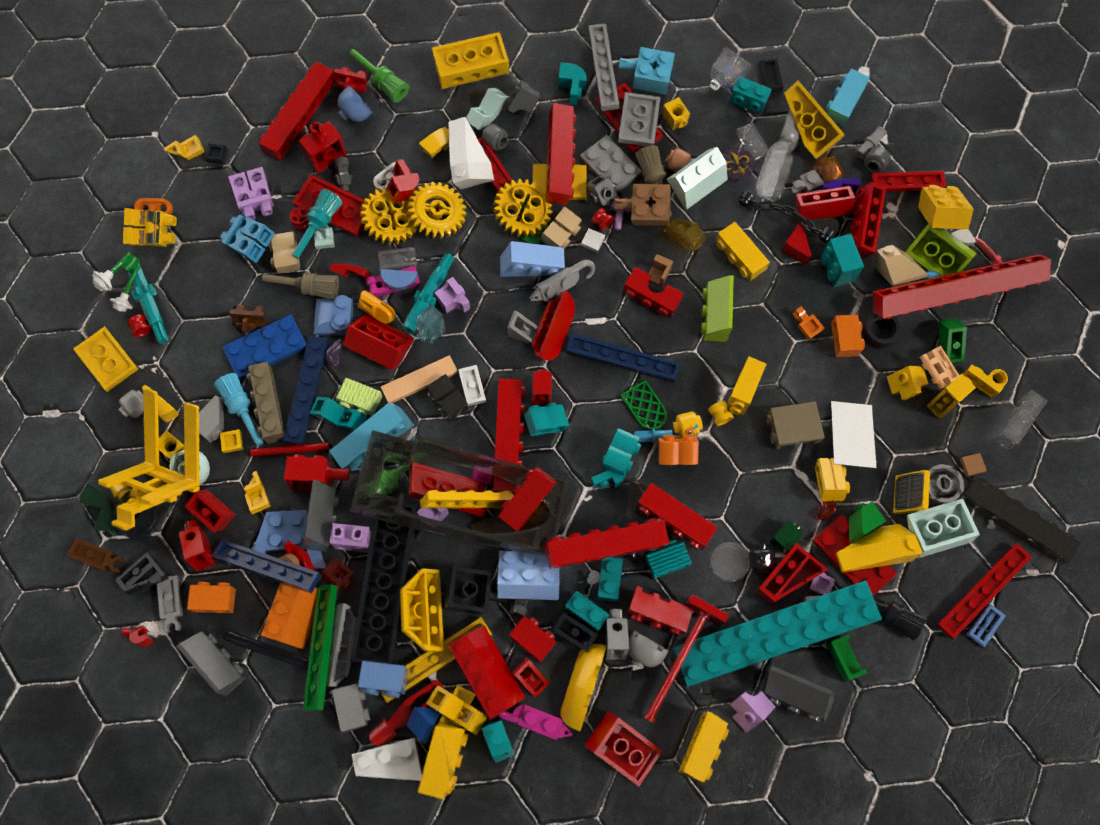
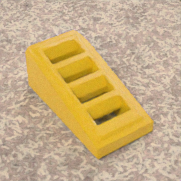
M144 385V386L142 387L143 390H144V389H147V388H148V389H151V388L147 387L146 385ZM158 395V415L167 423L179 414Z

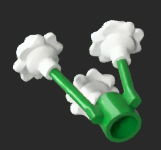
M127 252L111 270H107L105 273L94 271L92 275L93 284L98 290L111 291L112 285L110 280L113 278L112 276L121 267L128 271L133 269L124 293L122 292L120 297L110 299L113 302V308L120 312H126L127 309L133 308L127 300L129 297L128 293L137 272L141 268L138 265L140 260L130 252Z

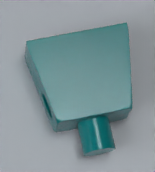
M500 717L482 725L483 734L495 763L515 755Z

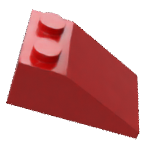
M610 711L606 713L584 745L637 786H640L663 752Z

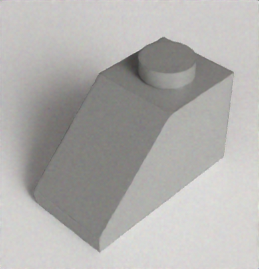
M216 395L199 412V434L210 443L213 440H217L220 437V433L224 430L223 402Z

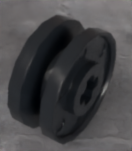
M131 497L124 498L117 506L126 503ZM117 506L113 511V521L117 519ZM154 506L135 514L137 520L135 521V527L124 531L120 528H115L121 534L131 539L149 537L156 531L159 525L160 514L158 508Z

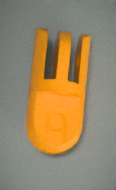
M362 291L358 308L384 324L391 323L395 319V311L391 306L371 293Z

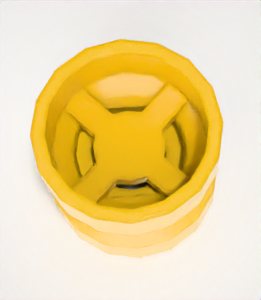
M725 400L708 408L710 414L715 417L714 422L717 426L724 425L734 418L733 414L728 411V405Z

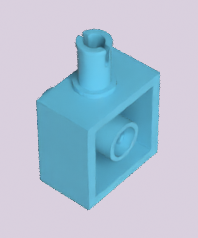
M641 47L636 61L620 58L619 69L634 71V89L667 95L675 53Z

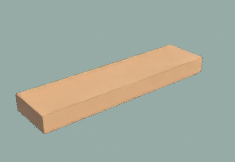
M449 355L381 386L387 402L394 403L456 375L458 371Z

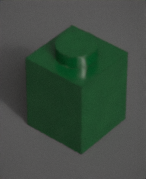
M788 521L770 542L785 555L804 533L801 532V528L796 523Z

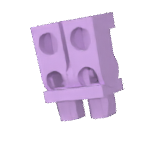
M263 167L246 171L249 181L244 172L228 176L238 208L244 217L254 220L256 218L254 212L261 210L263 216L273 214L272 207L274 204Z
M333 523L330 544L337 550L353 551L354 549L356 552L368 553L372 532L369 531V527Z

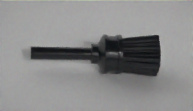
M874 600L879 613L882 615V623H886L892 628L895 627L913 641L918 638L927 617L905 609L904 605H900L894 600L888 604Z

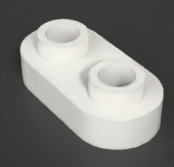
M396 162L390 164L375 176L373 182L375 189L381 192L383 187L386 192L388 191L387 186L391 177L394 176L392 170Z

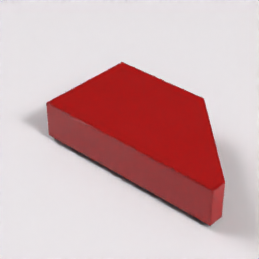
M291 541L283 543L286 553L297 557L299 566L315 571L309 554Z

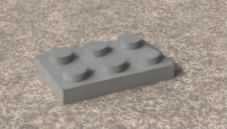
M625 92L619 143L641 146L654 145L660 97Z
M607 135L580 155L583 163L597 177L599 175L609 177L616 187V194L642 174V171Z

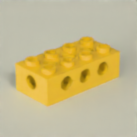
M500 32L432 48L433 60L442 89L509 73V60Z

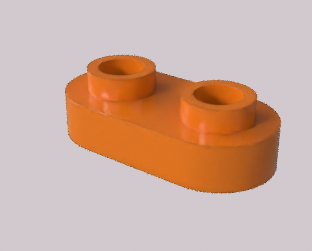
M141 198L134 205V210H143L144 206L147 205L148 210L162 211V207L166 206L165 213L171 215L173 212L171 202L162 198Z

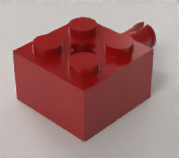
M329 121L324 124L313 122L315 127L312 124L310 125L311 133L305 134L299 140L305 159L317 174L332 165L334 159L347 155L342 136Z
M295 454L293 457L287 456L284 480L292 491L311 492L313 480L322 482L330 487L332 480L349 481L350 469L332 468L329 461L323 456L316 455L313 458L300 454Z

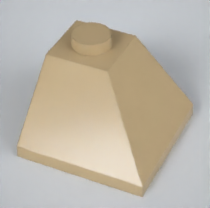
M894 245L876 250L875 268L893 287L927 277V273L908 254Z

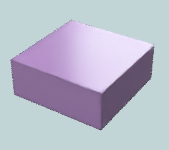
M821 574L811 581L808 590L820 596L828 594L833 587L835 579Z

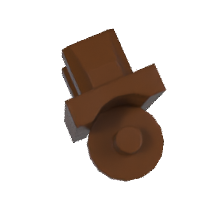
M238 304L235 309H230L229 315L232 319V326L242 328L243 333L248 334L250 328L256 329L267 326L263 306H256L253 311H248L247 306Z

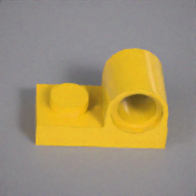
M971 365L963 373L965 377L972 381L975 387L992 399L1001 392L1008 381L1007 374L1001 369L993 370L989 375H986L982 369Z

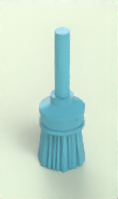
M229 373L220 377L213 385L225 400L224 404L228 408V412L241 417L256 446L262 445L264 442L248 414V407L251 405V401L248 399L247 393L243 391L237 374Z

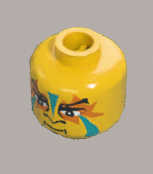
M694 412L677 415L676 422H673L675 434L678 433L681 438L683 435L698 436L700 430L703 429L701 417Z

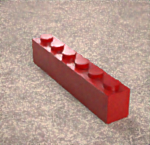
M315 62L308 69L307 75L299 82L298 88L289 96L285 106L279 110L278 116L270 123L266 133L260 137L259 145L263 153L279 161L282 160L335 84L334 70L318 62Z
M553 103L549 112L546 202L567 205L569 199H572L574 195L572 184L575 173H572V169L574 168L575 158H572L575 151L573 139L576 129L573 128V125L576 121V115L574 114L573 106Z
M499 379L493 493L510 491L512 493L519 484L521 485V479H518V471H522V460H519V453H523V441L519 440L520 434H524V423L520 422V417L524 416L525 404H521V397L525 398V386H522V380Z
M654 518L646 520L645 524L638 525V522L626 524L625 528H619V526L608 527L607 531L604 532L595 529L588 531V535L581 536L580 533L568 535L569 538L561 539L560 536L553 537L544 545L548 568L555 569L662 548L669 544L664 520L657 521Z

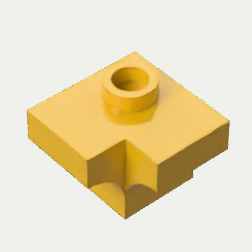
M907 366L887 376L891 393H900L902 400H907L922 393L921 387L928 385L922 366Z

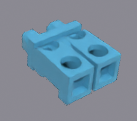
M239 214L237 217L233 216L231 218L229 231L223 232L220 239L231 250L257 263L265 250L258 243L267 247L275 233L266 225Z

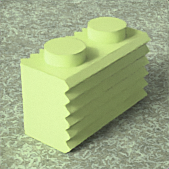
M345 378L336 396L339 405L348 409H357L366 416L374 415L382 399V394L379 390Z

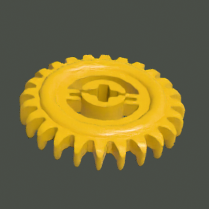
M431 182L430 186L424 183L423 187L418 186L417 191H413V196H410L408 199L410 202L407 204V208L410 209L407 211V214H413L409 221L416 220L413 227L421 226L419 233L426 229V236L432 232L433 238H435L436 234L439 233L442 239L444 232L447 234V237H450L451 231L453 234H456L457 228L461 229V224L465 222L464 217L467 215L464 211L466 206L462 204L464 200L458 198L460 194L453 193L454 188L449 190L447 184L442 187L440 182H438L437 186L434 182ZM432 198H439L444 200L449 207H446L444 202H442L441 200H434L431 202V204H428L426 202ZM443 215H449L446 219L441 220Z

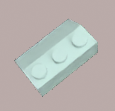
M718 147L708 149L667 179L685 210L727 181V164Z
M963 499L907 515L908 530L916 534L923 552L917 558L971 543L980 535Z

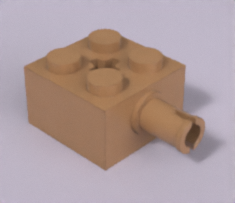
M633 184V197L631 199L615 198L614 209L631 210V221L634 226H669L670 184Z

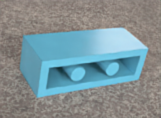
M851 69L848 75L844 74L840 81V84H842L841 88L837 87L832 96L835 98L834 101L830 100L825 109L828 111V116L835 123L843 127L845 126L870 77L854 69Z

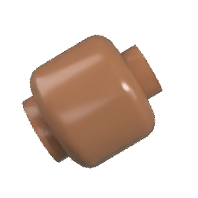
M680 148L671 149L665 159L666 166L669 170L676 173L691 162V155Z

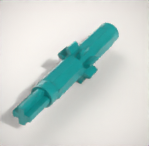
M445 253L438 267L432 272L422 292L417 290L413 297L415 304L402 326L405 332L414 334L427 310L434 309L437 303L435 292L442 286L448 274L447 272L455 259L451 254Z
M141 267L132 283L135 291H132L131 294L136 303L140 302L159 344H163V342H167L169 339L153 297L157 295V292L152 284L148 285ZM131 269L130 271L127 270L129 277L131 276L133 269Z

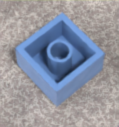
M362 661L358 687L363 689V693L378 696L379 692H384V695L387 697L399 698V695H405L409 670L401 665Z

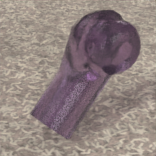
M337 339L326 351L327 362L331 366H336L340 361L338 352L344 347L340 339Z

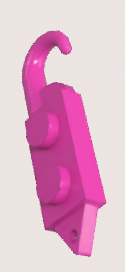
M527 705L518 706L513 714L504 711L498 715L504 720L554 740L572 736V733L565 726L562 719Z

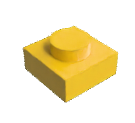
M239 429L220 433L223 453L243 450L242 435Z

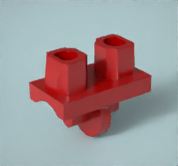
M342 67L341 70L335 69L336 87L345 89L350 86L354 91L366 92V72L359 71L353 73L346 67Z

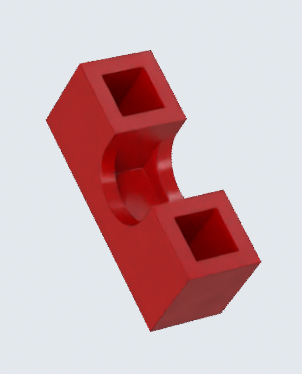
M635 267L624 284L623 292L629 298L641 301L644 306L657 310L660 315L671 318L681 303L684 293L669 285L660 293L652 292L648 288L651 275Z

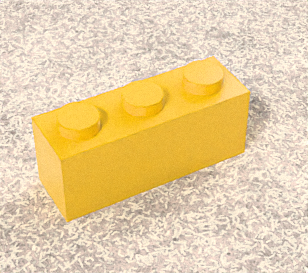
M736 222L718 233L715 240L717 247L726 253L728 260L738 267L740 274L747 278L749 282L767 270L770 263L769 260Z
M961 374L942 390L927 407L940 420L976 387L968 377Z

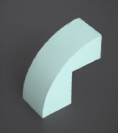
M488 88L480 106L470 109L466 117L467 121L478 130L485 128L499 115L510 97L497 88Z

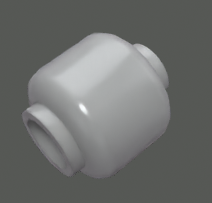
M130 390L119 399V404L121 405L119 410L125 417L130 415L132 418H137L144 412L143 394L140 390L137 392Z

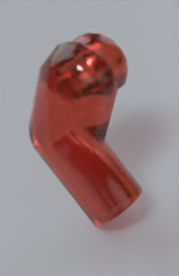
M823 501V510L818 514V518L821 521L825 522L836 511V501Z

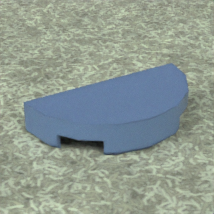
M380 269L384 283L395 290L406 289L416 281L418 272Z

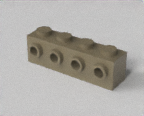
M268 362L249 366L250 373H247L249 384L253 386V391H250L252 401L256 402L257 406L254 409L256 419L260 421V426H258L260 438L263 437L267 444L282 441L285 428L273 370Z

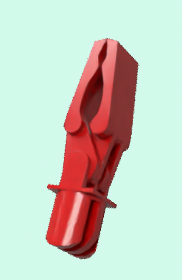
M436 680L406 699L389 721L383 718L371 730L369 734L371 743L381 747L388 744L396 736H399L396 731L407 725L413 712L412 707L414 703L426 694L431 693V696L437 685L445 689L443 684ZM426 701L421 707L429 708L430 706L426 704Z

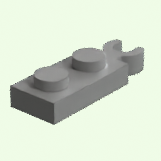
M175 575L157 584L160 619H166L163 626L165 633H170L169 628L172 624H175L176 631H181V624L177 621V617L183 616L179 576Z

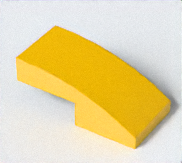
M443 127L433 132L419 143V147L433 158L442 149L446 150L449 148V130Z

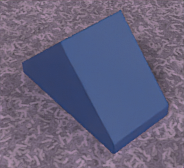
M414 707L407 726L425 744L440 712L434 708Z

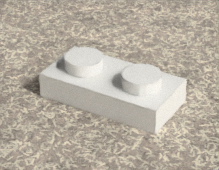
M477 365L458 369L467 406L486 402Z

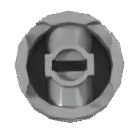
M940 464L928 470L930 471L928 505L932 507L955 501L964 490V481L961 474L952 469L953 467L950 465Z

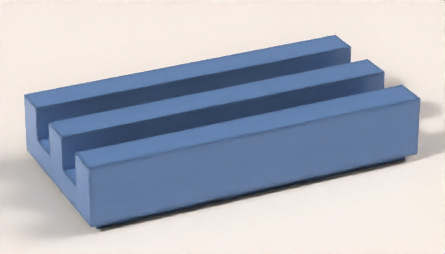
M988 603L972 624L966 636L972 638L973 642H977L981 648H984L1006 615ZM991 610L992 612L990 613L988 618L985 620V622L975 635L974 632L981 624L987 613ZM997 614L998 618L996 619L990 630L987 632L983 640H981V635L984 633V631L986 630L994 616Z

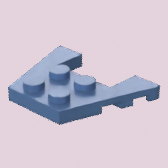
M307 510L266 512L253 550L267 554L269 551H286L283 543L291 541L303 549L308 515ZM307 550L314 570L326 569V563L321 551Z

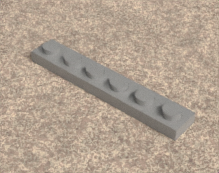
M606 23L589 25L601 111L619 109Z

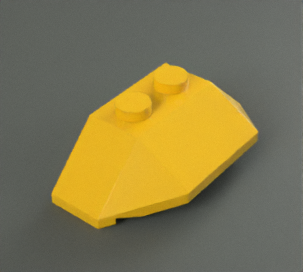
M423 568L400 589L402 631L424 651L442 652L444 651L440 570Z

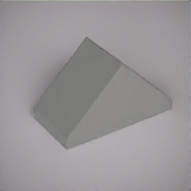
M518 311L513 312L507 327L509 338L532 345L538 330L537 325Z

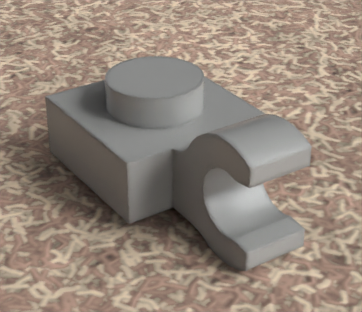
M812 170L800 175L798 180L792 183L793 186L790 189L793 194L805 190L807 193L822 188L824 183L816 170Z

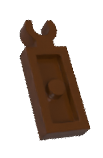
M78 538L75 539L67 555L69 558L105 572L109 566L111 571L120 573L121 571L115 567L116 563L121 562L125 564L126 562L120 557L113 558L114 552Z

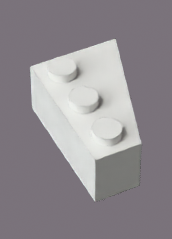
M416 738L352 754L356 776L421 781L423 767Z

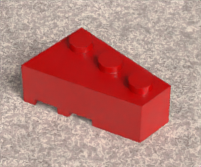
M796 543L757 588L755 593L771 605L823 574L828 569Z

